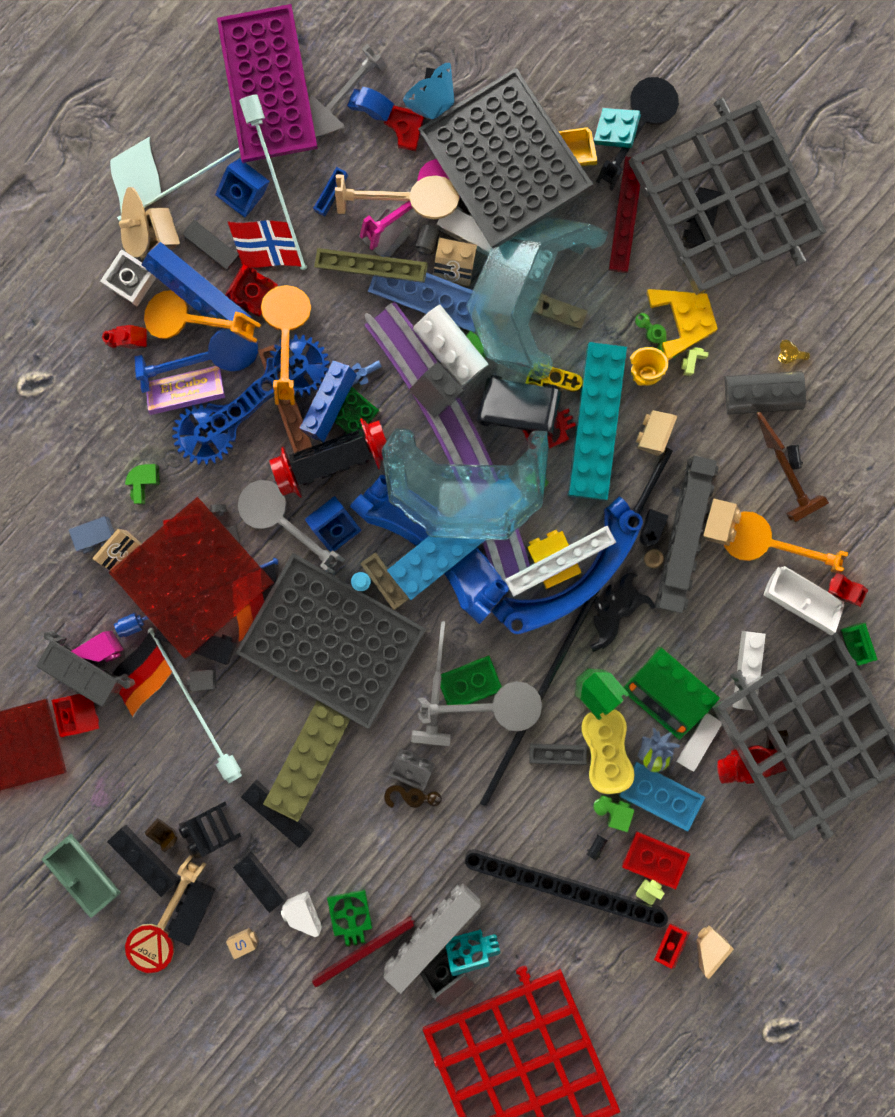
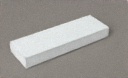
M707 713L698 723L676 762L694 772L721 727L720 720Z

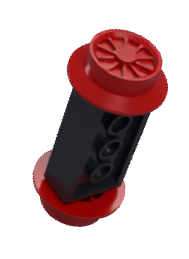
M360 418L365 436L361 428L324 443L322 442L289 454V456L285 448L281 447L280 456L270 459L269 462L282 496L294 492L299 498H302L299 484L308 485L314 482L316 478L330 477L335 471L344 472L349 470L352 465L366 464L372 458L370 452H372L379 470L381 460L392 457L379 420L367 424Z

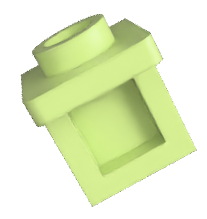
M702 348L689 350L681 364V369L684 370L683 375L691 376L694 374L696 358L706 359L709 353L704 352Z
M644 879L636 892V896L652 905L656 898L661 900L665 893L661 889L662 885L654 880L650 882Z

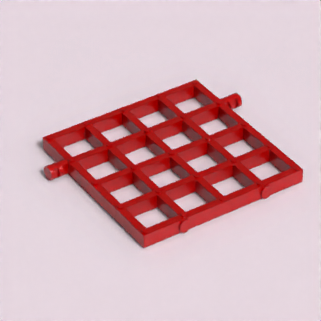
M521 966L515 971L517 975H520L518 979L520 982H523V985L423 1027L422 1031L434 1057L435 1067L440 1071L458 1117H467L461 1100L487 1090L496 1114L489 1117H517L531 1110L535 1111L537 1117H545L541 1106L564 1096H568L576 1117H611L620 1113L617 1101L561 969L530 981L529 978L531 976L529 973H526L528 970L527 966ZM559 981L568 1005L541 1015L532 991ZM525 995L535 1019L508 1029L499 1005ZM492 1009L502 1033L475 1043L466 1019ZM573 1014L582 1038L555 1049L546 1025ZM459 1023L468 1047L442 1057L433 1033ZM539 1028L549 1052L522 1063L513 1039ZM506 1042L515 1067L489 1077L480 1053ZM587 1048L596 1072L569 1082L560 1058ZM473 1057L482 1081L456 1091L447 1067ZM553 1062L563 1086L536 1096L527 1072ZM520 1076L530 1100L503 1110L494 1086ZM601 1081L610 1105L584 1116L574 1092Z

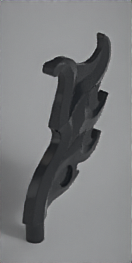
M629 573L624 575L616 591H612V585H609L603 602L599 601L600 596L596 597L594 606L600 616H594L593 620L599 633V640L590 645L593 652L601 648L604 649L611 644L618 633L622 617H629L643 603H647L651 609L655 608V604L650 597L641 595L634 588L632 580L638 576L637 574Z

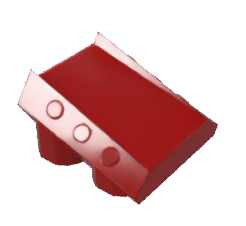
M243 264L225 296L235 304L260 317L264 296L270 290L277 287L278 284L259 274L252 267H247Z

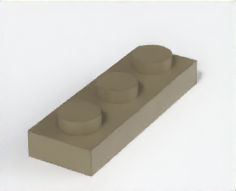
M376 552L360 563L393 610L409 600V597L388 573V568Z

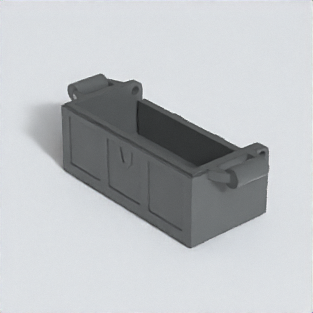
M55 631L44 634V639L50 642L36 666L102 707L114 701L122 687L127 689L134 686V679H130L127 674L117 677L93 661L81 658L71 652L73 649L64 645L67 640L65 636L62 637Z

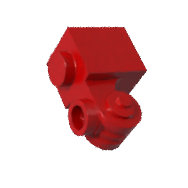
M134 325L118 326L116 329L105 331L102 335V340L105 342V345L112 348H117L118 346L129 349L147 347V328Z

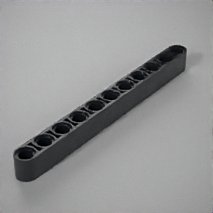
M469 850L465 855L466 866L483 874L654 927H664L668 922L666 912L657 905H650L644 901L479 850ZM472 855H476L479 858V861L475 864H471L468 861ZM490 861L497 863V867L493 870L487 868V863ZM508 867L516 869L513 875H507L505 870ZM528 872L534 874V878L531 881L524 879V875ZM546 878L552 879V884L548 887L542 885L543 880ZM569 884L571 888L568 892H562V885ZM582 890L589 891V895L586 898L579 896ZM600 896H607L608 898L605 903H598ZM624 901L626 906L623 909H617L616 905L618 902ZM638 907L644 908V912L641 915L635 914V910ZM656 913H662L663 916L660 920H653Z

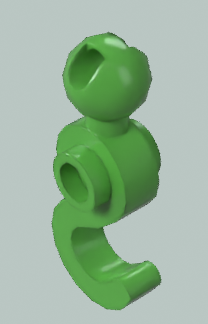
M646 313L638 314L635 318L636 325L639 328H645L647 330V340L653 344L658 343L657 349L663 352L662 343L666 342L665 328L659 324L652 325L650 317Z

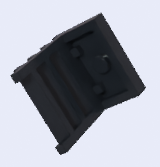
M222 802L192 819L179 823L180 835L183 839L186 838L189 845L187 849L195 859L202 858L241 837L240 833L233 834L221 808L226 805V802ZM214 811L217 812L229 837L226 840H223L211 815ZM206 816L219 843L213 846L201 821V818Z

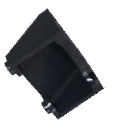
M491 375V378L486 379L477 422L483 426H489L492 423L496 427L503 426L532 431L537 434L540 431L541 434H545L544 436L554 438L562 391L556 385L548 384L547 387L502 380L501 376Z

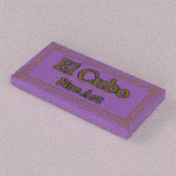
M218 366L149 381L150 391L146 392L150 415L225 398L222 372Z

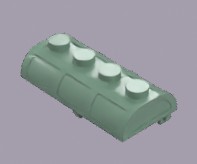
M72 833L41 859L90 918L121 893Z

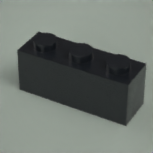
M699 187L695 193L700 204L721 196L719 191ZM718 206L705 212L712 228L714 227ZM695 218L687 220L686 222H689L688 229H684L682 235L684 247L692 249L707 242Z
M252 851L234 865L235 871L269 913L285 901L287 895Z
M198 880L194 883L192 882V884L188 883L183 893L186 895L184 902L180 901L175 911L178 915L176 919L171 920L168 926V930H170L168 937L187 946L192 943L214 895L215 888Z

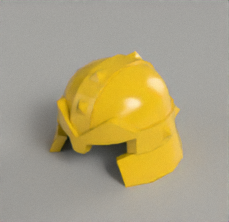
M653 347L640 348L633 352L630 357L631 364H633L630 374L633 376V381L639 386L656 384L665 375V371L668 368L666 355L661 350Z

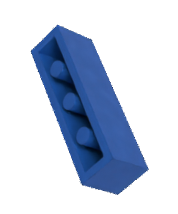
M332 361L300 426V429L308 437L324 443L357 376L350 366Z

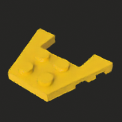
M647 290L646 294L651 308L670 304L680 339L662 343L663 352L668 360L717 331V324L707 294L700 293L696 295L691 292Z

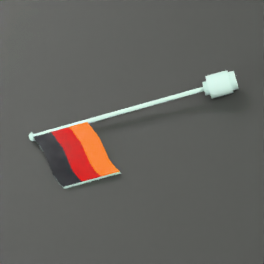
M149 628V634L140 646L120 663L113 672L117 677L127 674L130 679L135 681L134 686L130 688L122 687L119 692L132 717H134L141 705L156 693L173 673L220 756L217 759L219 763L215 765L223 779L227 780L228 784L242 776L239 765L233 755H223L157 638H154L155 629Z

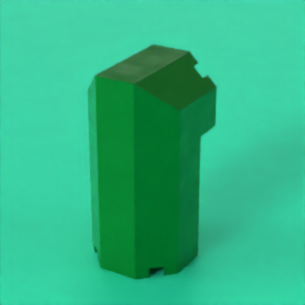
M587 668L576 677L575 695L598 720L602 718L600 714L604 713L606 716L624 700L622 695L626 697L629 695L616 678L604 669Z

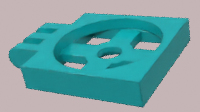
M480 929L454 936L445 945L452 976L490 966L488 958L501 953L500 948H498L497 935L483 937ZM468 940H474L480 944L472 946ZM458 943H461L459 950L452 951ZM469 949L470 953L468 955H464L463 951ZM483 952L481 960L473 962L472 956ZM462 958L465 961V965L457 966L453 963V960Z

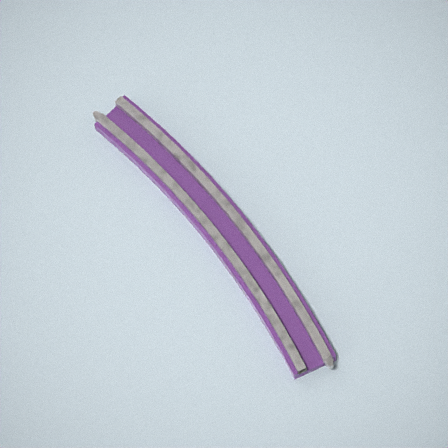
M395 301L385 307V310L375 318L368 313L365 314L367 321L365 328L386 354L408 389H410L427 370L437 363V360L417 333L414 332L413 325ZM413 395L436 435L458 480L467 504H469L499 480L473 422L459 398L434 419ZM512 518L482 543L488 561L504 582L506 578L530 566L515 518Z

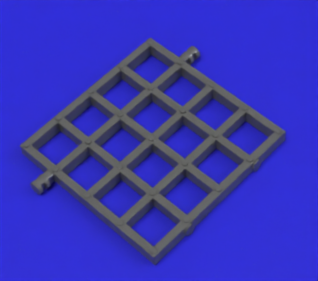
M721 98L714 103L718 114L721 116L720 118L637 154L628 161L642 188L644 197H647L677 257V263L682 267L696 295L787 252H790L797 267L807 262L800 246L826 233L760 100L731 112L725 98ZM753 113L764 137L745 145L734 121ZM723 126L734 151L715 159L703 135ZM693 140L704 164L684 173L673 148ZM769 144L780 169L761 177L750 153ZM663 154L674 178L653 186L642 162ZM739 158L751 182L731 191L720 166ZM709 172L718 191L721 192V196L700 204L689 180ZM785 176L797 200L777 208L765 184ZM679 186L690 210L670 219L658 194ZM755 189L767 214L747 223L735 198ZM725 203L737 228L717 237L705 212ZM801 207L813 232L793 240L782 215ZM695 218L707 242L686 251L674 226ZM771 221L783 246L763 254L752 229ZM741 235L753 260L733 269L721 244ZM711 249L723 274L702 283L690 258Z
M837 631L831 636L827 634L749 684H747L741 670L732 673L730 676L739 690L712 707L784 835L790 841H794L815 826H817V830L821 833L823 840L832 837L834 833L830 830V826L826 823L825 819L895 773V761L878 772L866 751V748L884 737L895 756V729L887 721L858 670L856 661L852 659ZM831 643L843 667L825 678L812 654ZM803 661L815 685L797 696L784 672ZM846 675H849L861 698L843 709L830 686ZM775 679L787 703L768 714L755 690ZM821 693L833 716L814 727L802 703ZM746 696L759 721L739 733L726 708ZM866 706L879 729L860 740L848 717ZM793 711L805 734L786 746L773 722L788 712ZM839 724L851 747L832 759L820 735ZM764 728L777 752L757 765L744 741ZM810 742L823 766L803 777L791 754ZM854 756H857L869 778L850 790L838 767ZM782 761L795 784L775 796L762 773ZM829 774L841 797L822 809L809 786ZM801 793L813 816L793 828L780 805Z

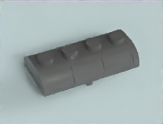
M802 371L724 376L727 415L791 411L805 408L806 389Z

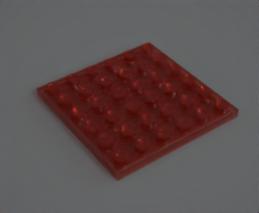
M198 497L109 571V574L185 660L274 583Z

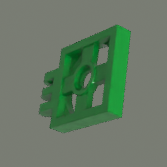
M366 890L327 897L334 936L344 935L346 947H349L351 944L350 938L353 939L354 945H358L357 937H360L361 944L366 943L364 930L372 929ZM351 897L359 899L364 906L356 907L352 905ZM343 898L345 905L343 910L334 911L335 904ZM348 909L353 910L354 914L352 916L346 914ZM366 914L364 923L361 926H357L356 916ZM345 918L348 921L349 928L344 929L340 927L336 919Z

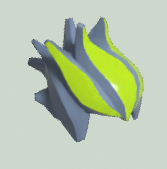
M653 728L651 738L642 737L641 748L637 756L644 762V766L650 772L656 773L665 770L672 761L674 748H680L679 744L669 743L672 735L671 732L660 737V731L657 732Z

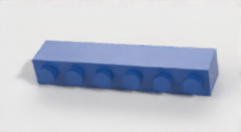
M161 242L147 254L141 264L148 272L158 278L204 317L233 321L235 312H240L251 318L250 315Z

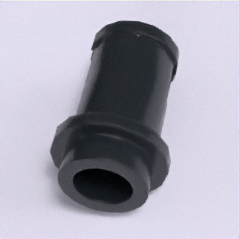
M799 445L787 446L789 464L792 470L802 468L803 462L800 459Z
M597 834L590 849H587L588 853L586 855L597 861L598 858H601L599 855L608 840Z

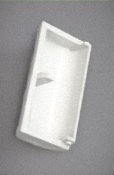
M441 305L433 308L413 327L414 332L417 333L461 388L489 365Z
M786 566L778 567L774 571L763 594L830 636L836 632L845 605L843 600Z

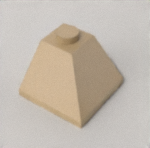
M710 925L707 928L704 927L699 932L697 939L699 968L707 979H710L734 950L729 942Z

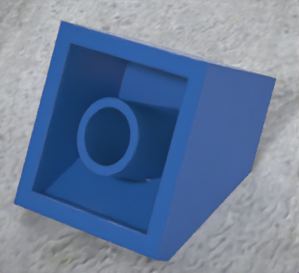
M241 158L227 166L215 195L245 218L263 197L270 181L247 163H242Z
M336 496L305 518L312 531L330 552L332 550L335 552L362 531Z

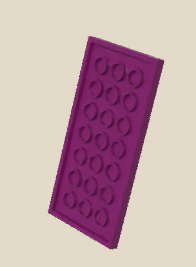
M288 4L218 17L217 23L242 163L266 159L256 126L246 123L239 102L242 98L256 94L265 119L262 120L263 123L259 126L270 158L318 149L292 5Z

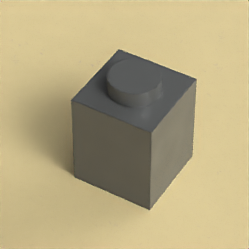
M215 669L190 671L189 675H187V686L190 687V691L217 688Z

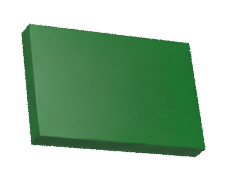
M489 655L441 674L440 688L447 705L472 704L497 694L498 690L502 688Z

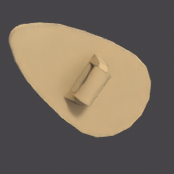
M128 187L123 198L121 221H119L123 248L128 254L133 257H141L147 252L150 245L149 226L138 193L133 187Z

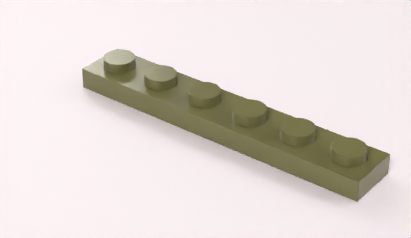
M317 248L314 267L317 269L425 283L428 263L321 248Z

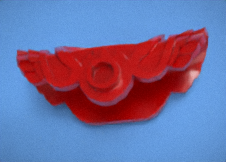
M760 745L747 747L757 765L777 752L776 749H767ZM736 749L731 750V753L725 758L718 760V775L722 784L744 781L746 784L755 783ZM780 761L762 774L766 778L785 772L787 769L783 762Z

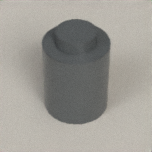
M427 224L422 225L415 245L420 254L428 256L429 253L434 252L441 232L438 228Z

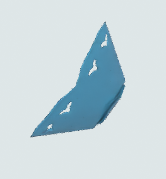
M451 63L442 64L434 71L431 78L423 79L415 84L403 98L405 105L416 114L429 119H435L454 105L453 103H455ZM425 85L427 86L425 88V91L420 90V88H424ZM415 94V95H414V100H413V99L409 100V98H411L412 95Z

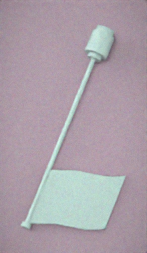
M150 137L146 138L110 160L111 174L119 196L121 213L123 198L128 187H133L136 190L143 207L146 208L240 152V149H235L161 193L159 174L151 153Z

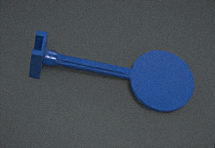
M223 328L211 337L208 351L156 366H147L142 355L135 356L136 379L140 380L141 391L144 393L150 391V377L212 360L216 366L223 370L239 371L249 367L255 361L258 354V343L249 342L230 331L231 329Z

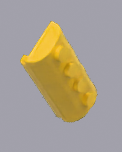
M588 127L558 131L581 167L597 165L592 132Z

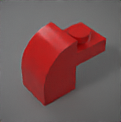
M836 573L835 577L831 579L828 590L829 593L858 607H861L868 592L864 585L853 582L839 573Z

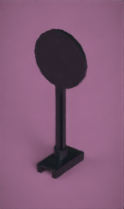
M648 77L639 81L633 88L630 96V105L632 110L640 111L641 115L634 141L645 123L651 125L663 124L676 114L679 106L678 93L667 80L659 77ZM622 147L614 161L610 162L606 159L596 182L600 183L602 179L611 184L609 189L613 191L623 171L620 165L630 148Z

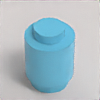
M364 572L355 573L352 576L351 585L357 591H366L371 586V578Z

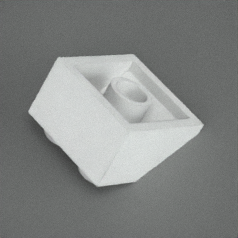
M308 891L287 899L281 911L284 922H288L290 927L313 937L319 936L322 925Z

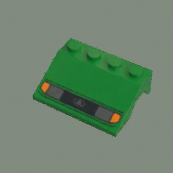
M659 646L643 667L623 687L634 702L678 740L695 726L720 699L719 696Z

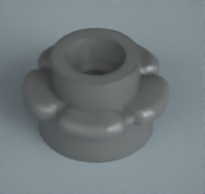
M226 504L210 505L209 513H213V516H224V512L228 510H226Z

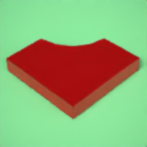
M393 106L388 120L384 121V125L391 127L396 133L399 148L416 152L420 138V131L418 129L423 126L425 117L416 114L411 109Z

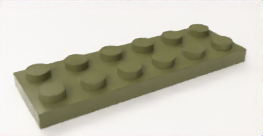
M317 700L263 805L298 822L351 719Z

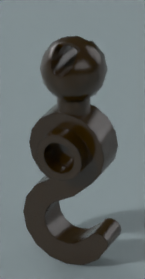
M397 784L388 787L384 795L386 804L391 808L394 807V802L390 798V794L394 791L399 792L403 800L413 808L420 807L424 802L435 807L442 801L441 795L436 791L425 795L420 789L411 788L406 792L404 787Z

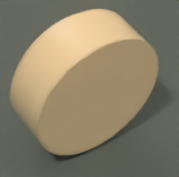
M657 549L648 550L644 555V563L650 568H657L663 563V554Z

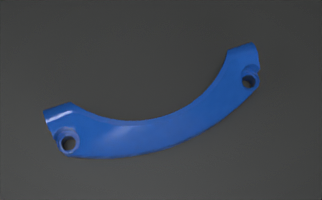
M380 475L363 495L360 494L350 505L367 523L390 530L407 539L415 546L449 520L431 504L386 475ZM475 548L444 573L457 595L461 608L479 624L509 590L507 584L478 548Z
M619 496L604 509V527L608 526L616 543L598 552L590 568L577 582L560 593L542 599L519 600L505 597L491 609V612L514 634H521L542 627L572 612L594 596L617 571L639 534L643 524L642 517L633 510H630V506ZM630 517H635L638 521L635 528L628 524ZM514 620L522 622V628L519 631L512 629L511 624Z

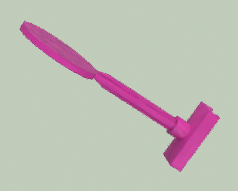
M437 159L427 162L420 169L417 181L428 176L449 178ZM407 201L381 221L375 222L370 215L363 219L360 238L368 237L371 241L369 247L371 250L378 247L380 235L385 228L412 209L411 202Z

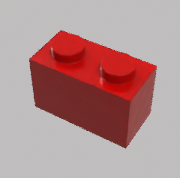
M669 924L654 960L670 969H675L690 932L674 924Z

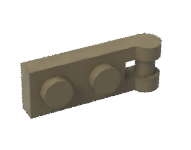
M537 293L535 298L537 301L533 305L531 312L581 330L587 310L553 299L542 293ZM544 303L549 305L548 310L542 308Z

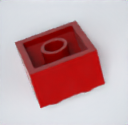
M79 693L51 700L60 737L99 729V718L95 711L94 702Z

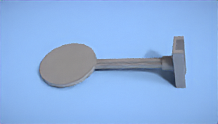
M258 480L250 483L243 489L238 500V510L240 517L246 524L255 529H267L279 523L316 553L322 561L320 566L334 575L336 571L332 567L337 564L338 560L344 562L345 559L333 550L331 553L327 550L324 551L284 518L287 500L285 496H282L275 483L267 480Z
M441 621L437 667L433 678L431 704L437 705L439 704L441 685L440 667L445 621ZM431 716L430 723L426 726V731H412L411 742L450 746L451 734L437 733V716Z
M519 681L507 683L500 688L494 697L493 703L438 706L437 704H430L426 698H417V702L421 706V713H418V718L422 723H430L431 716H438V714L494 712V717L501 726L512 731H522L530 728L537 722L542 710L541 697L536 689L525 682Z

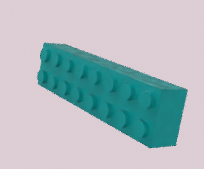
M594 342L587 344L568 496L601 501L608 500L627 347Z

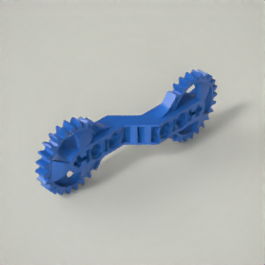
M296 334L294 335V340H291L289 337V349L294 354L289 358V379L294 382V395L299 392L300 397H302L303 392L306 391L308 396H310L311 389L317 392L316 385L321 386V380H324L325 374L328 371L326 366L330 365V361H325L328 358V354H322L324 347L318 348L319 341L313 344L312 337L307 341L305 340V335L298 339ZM274 345L276 352L270 351V355L273 358H267L266 370L263 376L253 382L237 399L227 405L208 403L206 408H203L202 403H200L198 409L195 405H192V411L185 408L186 415L179 414L182 420H175L178 427H173L172 429L177 434L172 435V438L178 440L174 443L175 447L181 446L177 450L178 453L185 452L183 455L184 459L190 456V463H193L196 459L198 466H200L202 461H205L206 466H208L209 460L216 464L215 458L218 457L222 461V454L229 455L226 449H233L229 442H236V432L239 425L266 401L274 397L273 380H279L277 376L281 373V346ZM307 345L310 347L305 357L301 354L305 346ZM295 363H297L298 365L302 364V368H295ZM306 373L312 379V385H309L303 376ZM268 383L272 386V389L265 391L262 389V385ZM238 409L241 411V414L238 417H233L230 414L231 411ZM191 415H193L199 423L196 427L189 418ZM217 420L225 422V425L221 428L216 427L214 424ZM200 432L207 433L208 437L201 436ZM212 442L219 451L217 454L209 446ZM198 443L202 446L198 454L195 456L193 455V451L195 449L196 444Z

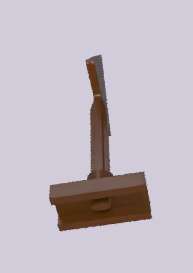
M756 413L768 448L774 449L776 458L797 497L796 500L799 507L786 513L789 520L797 522L829 504L825 496L818 495L811 500L808 498L785 454L782 452L785 449L784 445L762 413Z

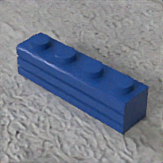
M338 167L335 168L313 207L316 213L324 217L336 199V175H344L345 181L348 177L347 172Z

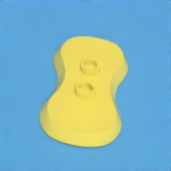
M615 709L606 716L604 713L600 714L602 717L600 720L590 712L584 717L582 722V734L591 751L590 782L595 790L603 794H617L626 791L634 781V768L626 755L624 745L627 731L626 721L623 715Z

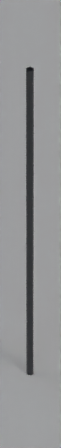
M665 449L633 510L635 513L640 515L673 450ZM635 517L629 518V526H634L637 521ZM599 591L584 603L538 691L541 702ZM526 730L517 731L480 801V804L483 806L488 805Z

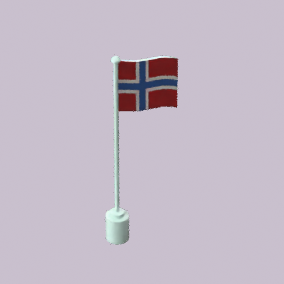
M258 95L242 98L239 102L246 123L256 126L287 222L266 220L237 223L227 221L241 263L247 267L256 268L287 265L299 266L300 269L306 270L307 265L305 266L259 126L263 123L262 120L265 119Z

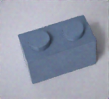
M104 516L69 529V533L76 551L87 554L94 551L96 546L101 545L102 547L114 534V529L110 518Z

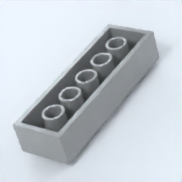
M464 883L461 886L457 885L451 891V897L447 901L444 899L438 905V911L434 915L431 913L425 919V925L421 929L418 927L412 933V939L408 943L404 942L399 947V953L395 958L391 956L385 963L386 967L384 968L383 978L400 994L480 909V898Z

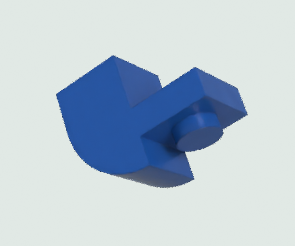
M363 86L362 89H354L347 104V107L351 110L363 111L373 119L382 121L388 120L394 103L383 94Z

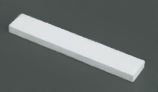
M605 526L506 578L505 582L514 597L615 544L616 541L608 526Z

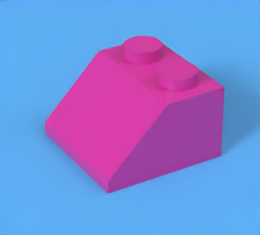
M103 631L71 652L81 658L97 662L106 661L107 663L121 656L120 652L124 649L113 631Z

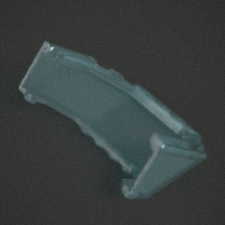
M547 216L496 249H490L466 306L473 320L478 338L484 348L483 351L486 358L537 381L549 376L553 366L552 358L537 349L528 326L529 320L558 252L567 248L579 254H582L586 247H590L593 250L603 245L608 235L607 231L589 223Z
M395 428L382 448L389 502L395 507L398 506L405 512V516L415 524L421 525L430 537L507 540L517 528H520L543 505L549 451L547 431L532 432L528 437V450L512 466L436 464L416 446L415 436L412 431Z

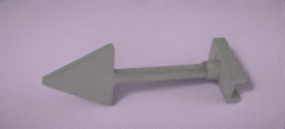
M368 44L362 49L367 56L362 66L326 107L313 95L310 96L309 102L316 138L345 128L344 124L333 115L334 110L368 71L371 72L376 67L382 72L387 67L379 54L376 55Z

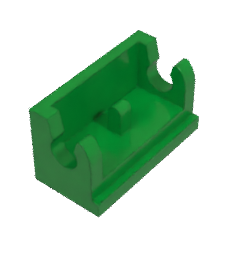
M858 623L840 629L846 648L858 666L878 660L866 623Z

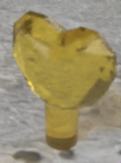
M783 340L780 343L781 352L778 355L780 362L788 364L794 362L797 358L809 360L810 353L799 351L797 346L790 340Z

